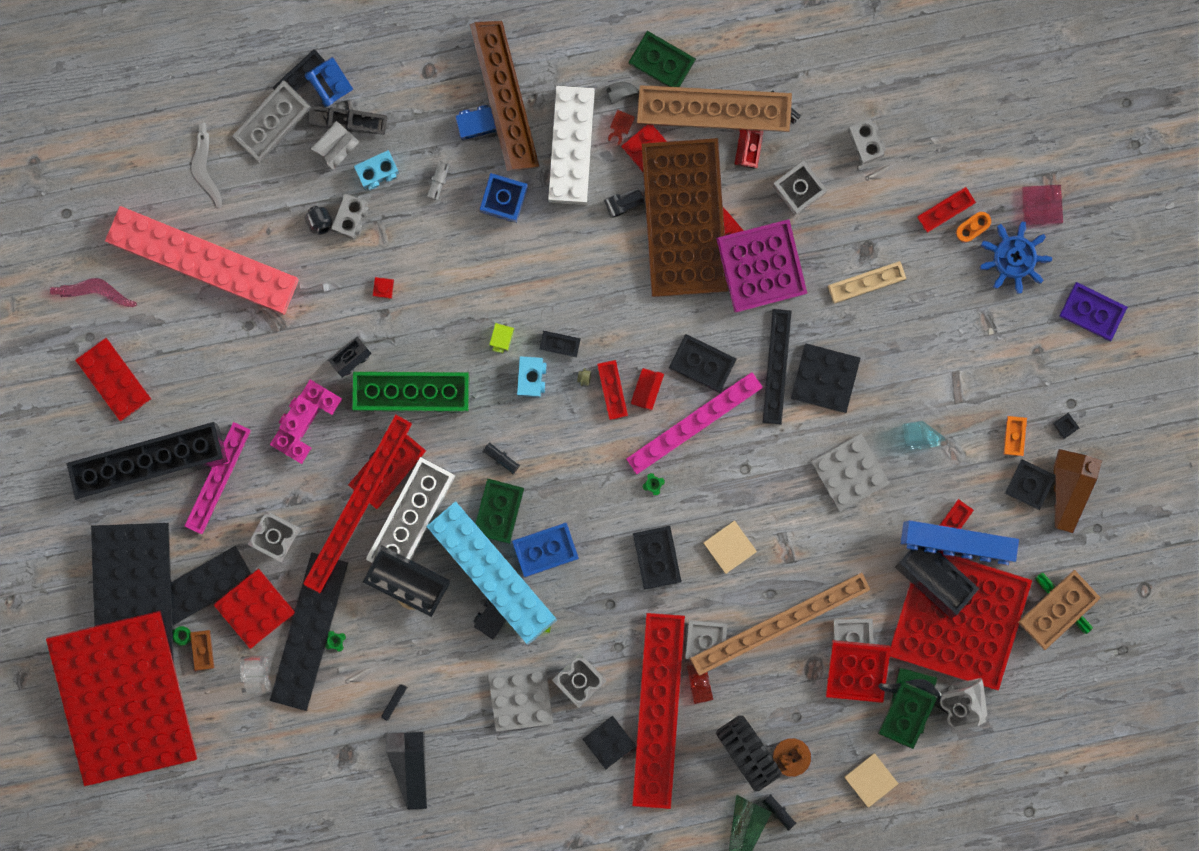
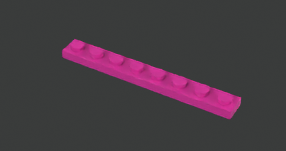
M751 372L626 458L635 473L639 474L763 388L753 372Z

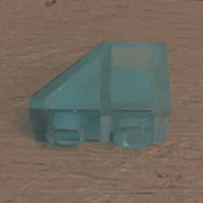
M924 421L902 424L905 447H910V450L922 449L921 445L929 444V447L941 446L940 442L945 441L944 436Z

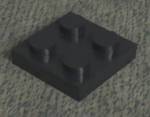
M357 336L328 361L343 378L350 375L356 366L367 361L372 353Z
M1021 459L1004 494L1040 510L1056 475Z
M611 716L582 739L605 770L636 747L614 716Z

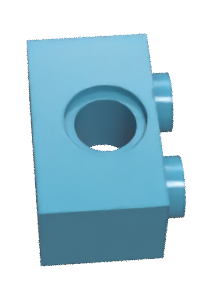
M520 356L518 396L541 398V393H545V382H542V374H546L547 363H543V358ZM530 372L538 375L535 382L527 380V375Z

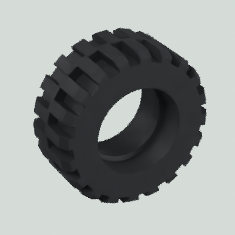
M738 715L717 730V737L754 792L762 790L780 778L782 772L743 715Z

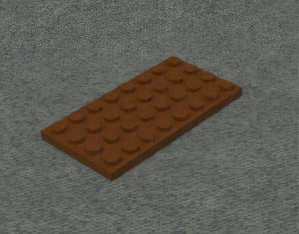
M719 139L643 143L642 157L652 297L728 292V284L716 239L717 237L725 236Z

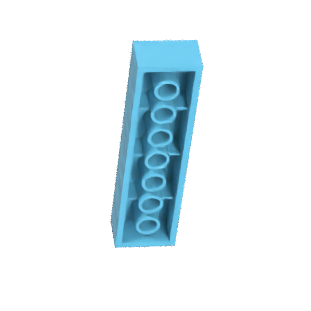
M456 501L426 526L527 645L557 621L555 616Z

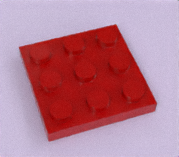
M259 568L214 603L215 608L250 649L295 613L293 608Z
M832 640L826 697L884 703L885 691L881 690L878 685L880 683L886 684L891 647L889 645Z

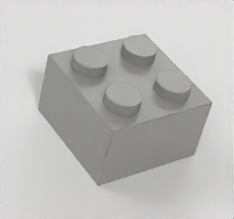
M802 161L774 182L772 186L795 217L827 192V189L805 161Z

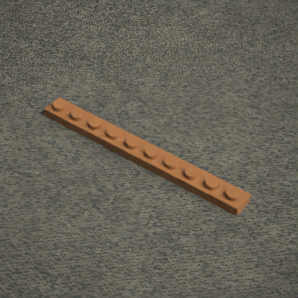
M859 573L691 657L690 660L700 676L869 591V585L863 573Z

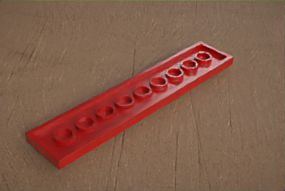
M646 613L632 806L671 809L685 616Z

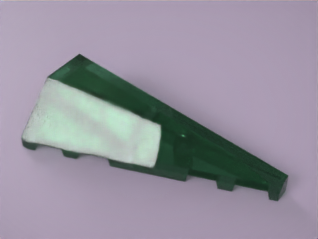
M736 795L728 851H753L772 812Z

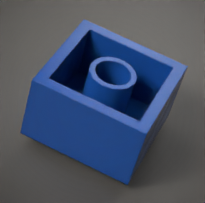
M490 173L479 209L480 213L517 223L528 185Z

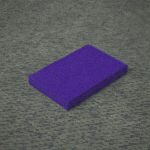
M1075 282L1059 317L1111 342L1128 307Z

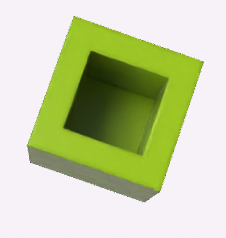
M495 323L489 344L490 347H493L492 351L502 354L504 351H509L514 328Z

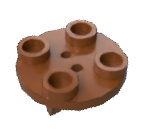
M788 738L781 741L775 747L773 759L782 774L788 777H796L803 774L809 768L811 752L803 741L796 738Z

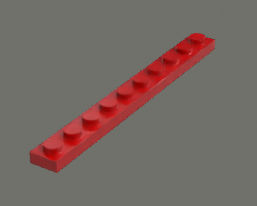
M395 414L303 584L321 593L413 423Z

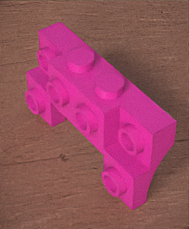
M309 380L298 398L294 397L289 405L291 409L288 414L284 413L279 421V424H281L280 429L270 445L303 464L312 448L301 442V439L320 408L333 416L342 398L314 381Z

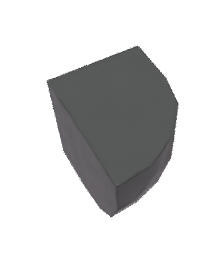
M617 82L605 87L611 104L639 94L638 89L628 82Z

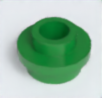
M185 626L177 627L173 631V641L178 645L188 644L191 641L190 629ZM181 632H184L186 635L183 640L179 638Z

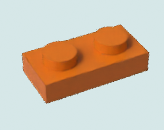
M1007 416L1004 455L1024 456L1027 418Z

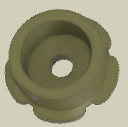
M584 368L583 371H579L577 382H580L581 386H589L591 371Z

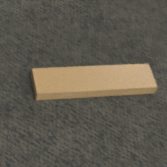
M899 261L830 284L828 289L835 304L904 281L906 276Z

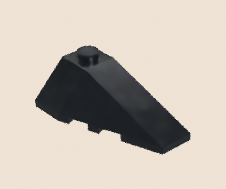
M425 731L386 733V752L407 809H427Z

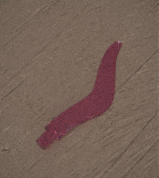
M91 278L74 285L50 287V295L73 297L99 293L120 305L127 307L137 306L135 301L127 299L110 284L99 278Z

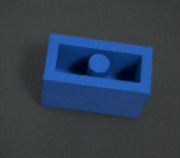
M488 105L479 106L476 111L472 112L470 110H463L459 112V115H456L462 141L497 132L492 110Z

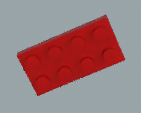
M108 338L103 339L75 360L120 422L152 400Z
M406 435L370 501V504L377 510L415 466L420 457L426 453V450L410 436ZM371 458L348 484L353 490H355Z

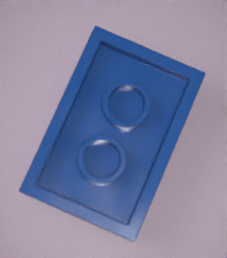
M567 522L512 541L524 577L579 559Z

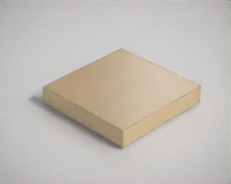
M735 520L704 542V545L725 574L757 552Z
M875 753L844 777L868 808L899 784Z

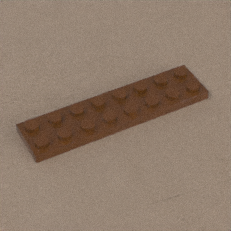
M474 22L470 24L507 172L538 168L540 166L503 22Z

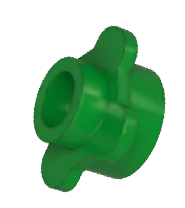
M650 473L647 475L646 483L643 484V489L652 492L653 495H659L660 488L665 484V480Z
M329 631L325 644L326 649L332 648L341 652L344 649L343 641L346 639V635Z

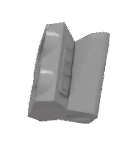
M336 121L310 150L323 156L327 166L334 170L359 141Z
M265 511L248 545L282 562L294 539L302 529L271 512Z
M579 653L552 681L580 708L606 682V679Z
M982 678L952 684L948 688L949 692L941 693L940 704L944 710L948 711V724L955 731L979 726L986 722L987 708Z

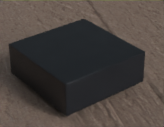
M1069 412L1052 424L1063 440L1079 429V426Z

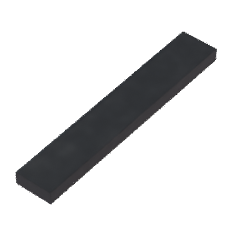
M772 309L762 421L765 424L782 425L792 310Z

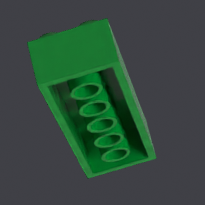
M353 372V411L469 413L470 374L469 372Z

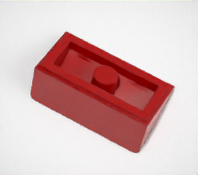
M740 130L735 165L758 168L764 131Z

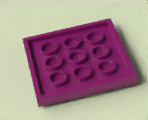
M790 219L716 238L734 312L808 294Z

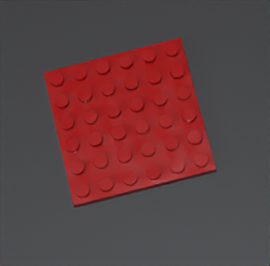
M943 555L971 580L979 590L963 609L951 619L910 582L890 645V657L966 681L982 678L985 687L999 691L1019 626L1018 621L1021 619L1032 580L958 556Z

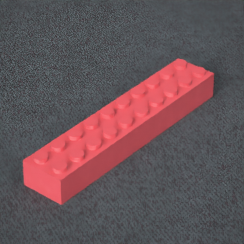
M119 206L105 240L112 246L283 315L287 311L299 279L295 276L122 206Z

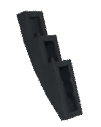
M310 105L312 108L309 110L307 125L330 128L337 121L347 131L385 135L386 115L352 109L345 110Z

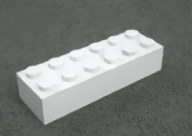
M556 86L549 203L587 205L595 88Z
M420 457L366 560L372 563L381 545L411 560L428 529L426 526L434 518L455 475Z

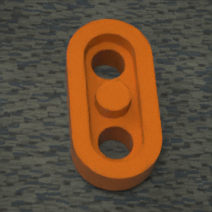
M978 212L962 223L956 230L958 240L967 243L986 231L991 225L990 215L986 212ZM978 219H983L984 225H979ZM967 230L969 235L963 236L962 231Z

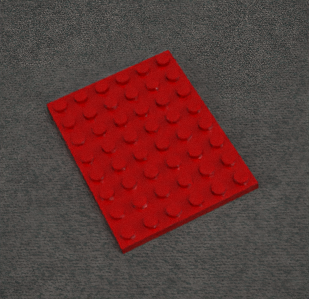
M160 611L46 638L84 786L198 759Z

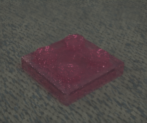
M1061 185L1022 187L1023 214L1026 225L1063 223Z

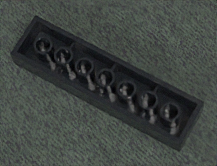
M211 422L66 464L74 498L76 501L83 503L228 462L219 425Z

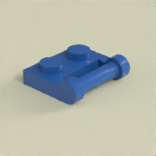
M333 57L304 75L317 91L325 108L353 90ZM321 73L334 93L330 97L317 79V74Z

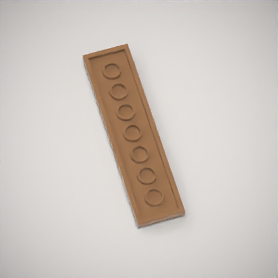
M640 85L637 124L790 132L792 93Z

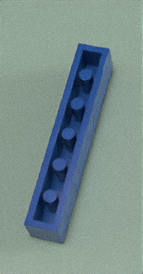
M909 520L903 522L900 544L907 545L906 549L918 550L919 547L925 548V552L936 553L937 550L943 551V555L946 556L960 554L961 558L964 559L978 557L981 562L990 563L991 560H996L999 565L1009 566V563L1016 562L1019 539Z

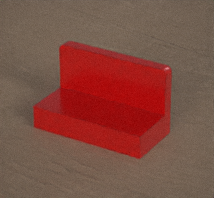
M643 368L631 404L652 411L664 373Z

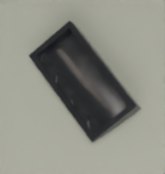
M381 545L363 583L432 617L450 585V580Z
M919 547L918 550H909L895 566L901 574L951 619L963 609L979 590L971 580L937 550L936 553L925 552V548Z

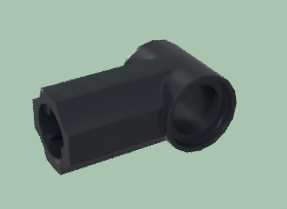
M639 188L622 195H613L604 200L611 218L626 213L627 210L645 204Z

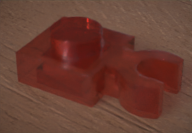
M617 109L610 126L614 132L608 136V142H611L613 137H617L619 139L617 146H620L622 144V133L628 135L635 117Z

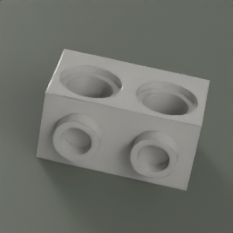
M871 119L849 127L848 132L861 165L884 156L886 148L883 141L878 139L877 134L879 130L876 123H872ZM866 128L870 134L868 137H863L860 135L859 130ZM868 146L875 147L876 154H868L866 148Z
M345 194L333 223L332 231L355 239L356 235L359 236L363 225H360L362 218H366L369 212L367 201ZM352 204L360 205L358 212L352 213L350 211ZM347 221L353 223V228L349 231L343 229V225Z

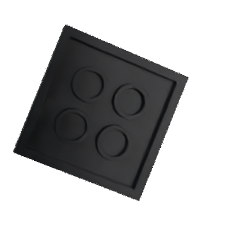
M805 343L791 399L846 414L861 358Z

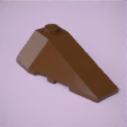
M1058 449L1054 464V474H1056V485L1054 486V492H1056V504L1054 505L1056 529L1069 533L1074 532L1098 479L1102 460Z

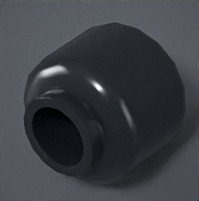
M312 206L305 215V222L312 233L323 235L330 231L333 221L325 207Z

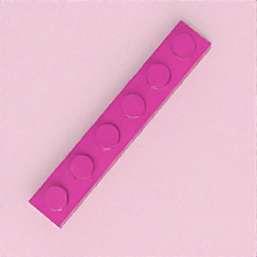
M233 422L223 443L228 462L212 466L184 527L203 535L252 430Z

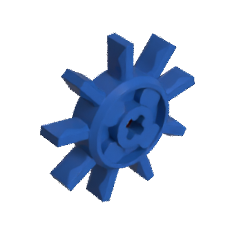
M1023 221L1018 227L1017 236L1011 237L1007 235L1002 224L996 227L997 233L1000 235L1002 242L996 246L990 242L982 241L980 245L994 253L993 261L985 262L979 266L980 270L996 267L1000 273L993 288L998 289L1003 284L1005 278L1014 279L1015 291L1017 294H1021L1023 291L1021 279L1027 275L1034 282L1041 284L1044 280L1041 275L1034 271V267L1037 262L1044 264L1052 262V257L1047 255L1038 256L1035 246L1042 243L1046 236L1044 234L1039 235L1030 242L1024 238L1026 222ZM1015 253L1017 254V258H1019V260H1017L1016 262H1014L1013 257H1011Z

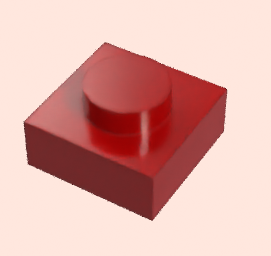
M375 277L373 297L392 299L394 279Z

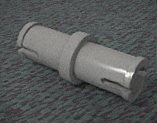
M439 160L435 175L431 178L433 181L427 197L439 200L443 184H446L445 179L451 164Z

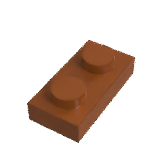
M211 630L190 632L195 671L215 668Z

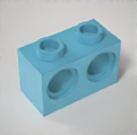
M389 150L354 166L364 189L369 188V190L378 187L379 183L384 180L389 182L396 179V175L399 174ZM384 163L391 164V169L388 172L381 170V166ZM372 171L374 177L371 180L364 179L365 172Z

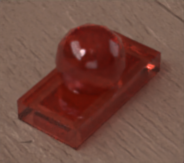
M693 665L687 666L694 704L713 700L708 672L699 676Z

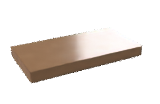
M1073 570L1021 618L1018 623L1043 650H1046L1101 597L1076 570Z

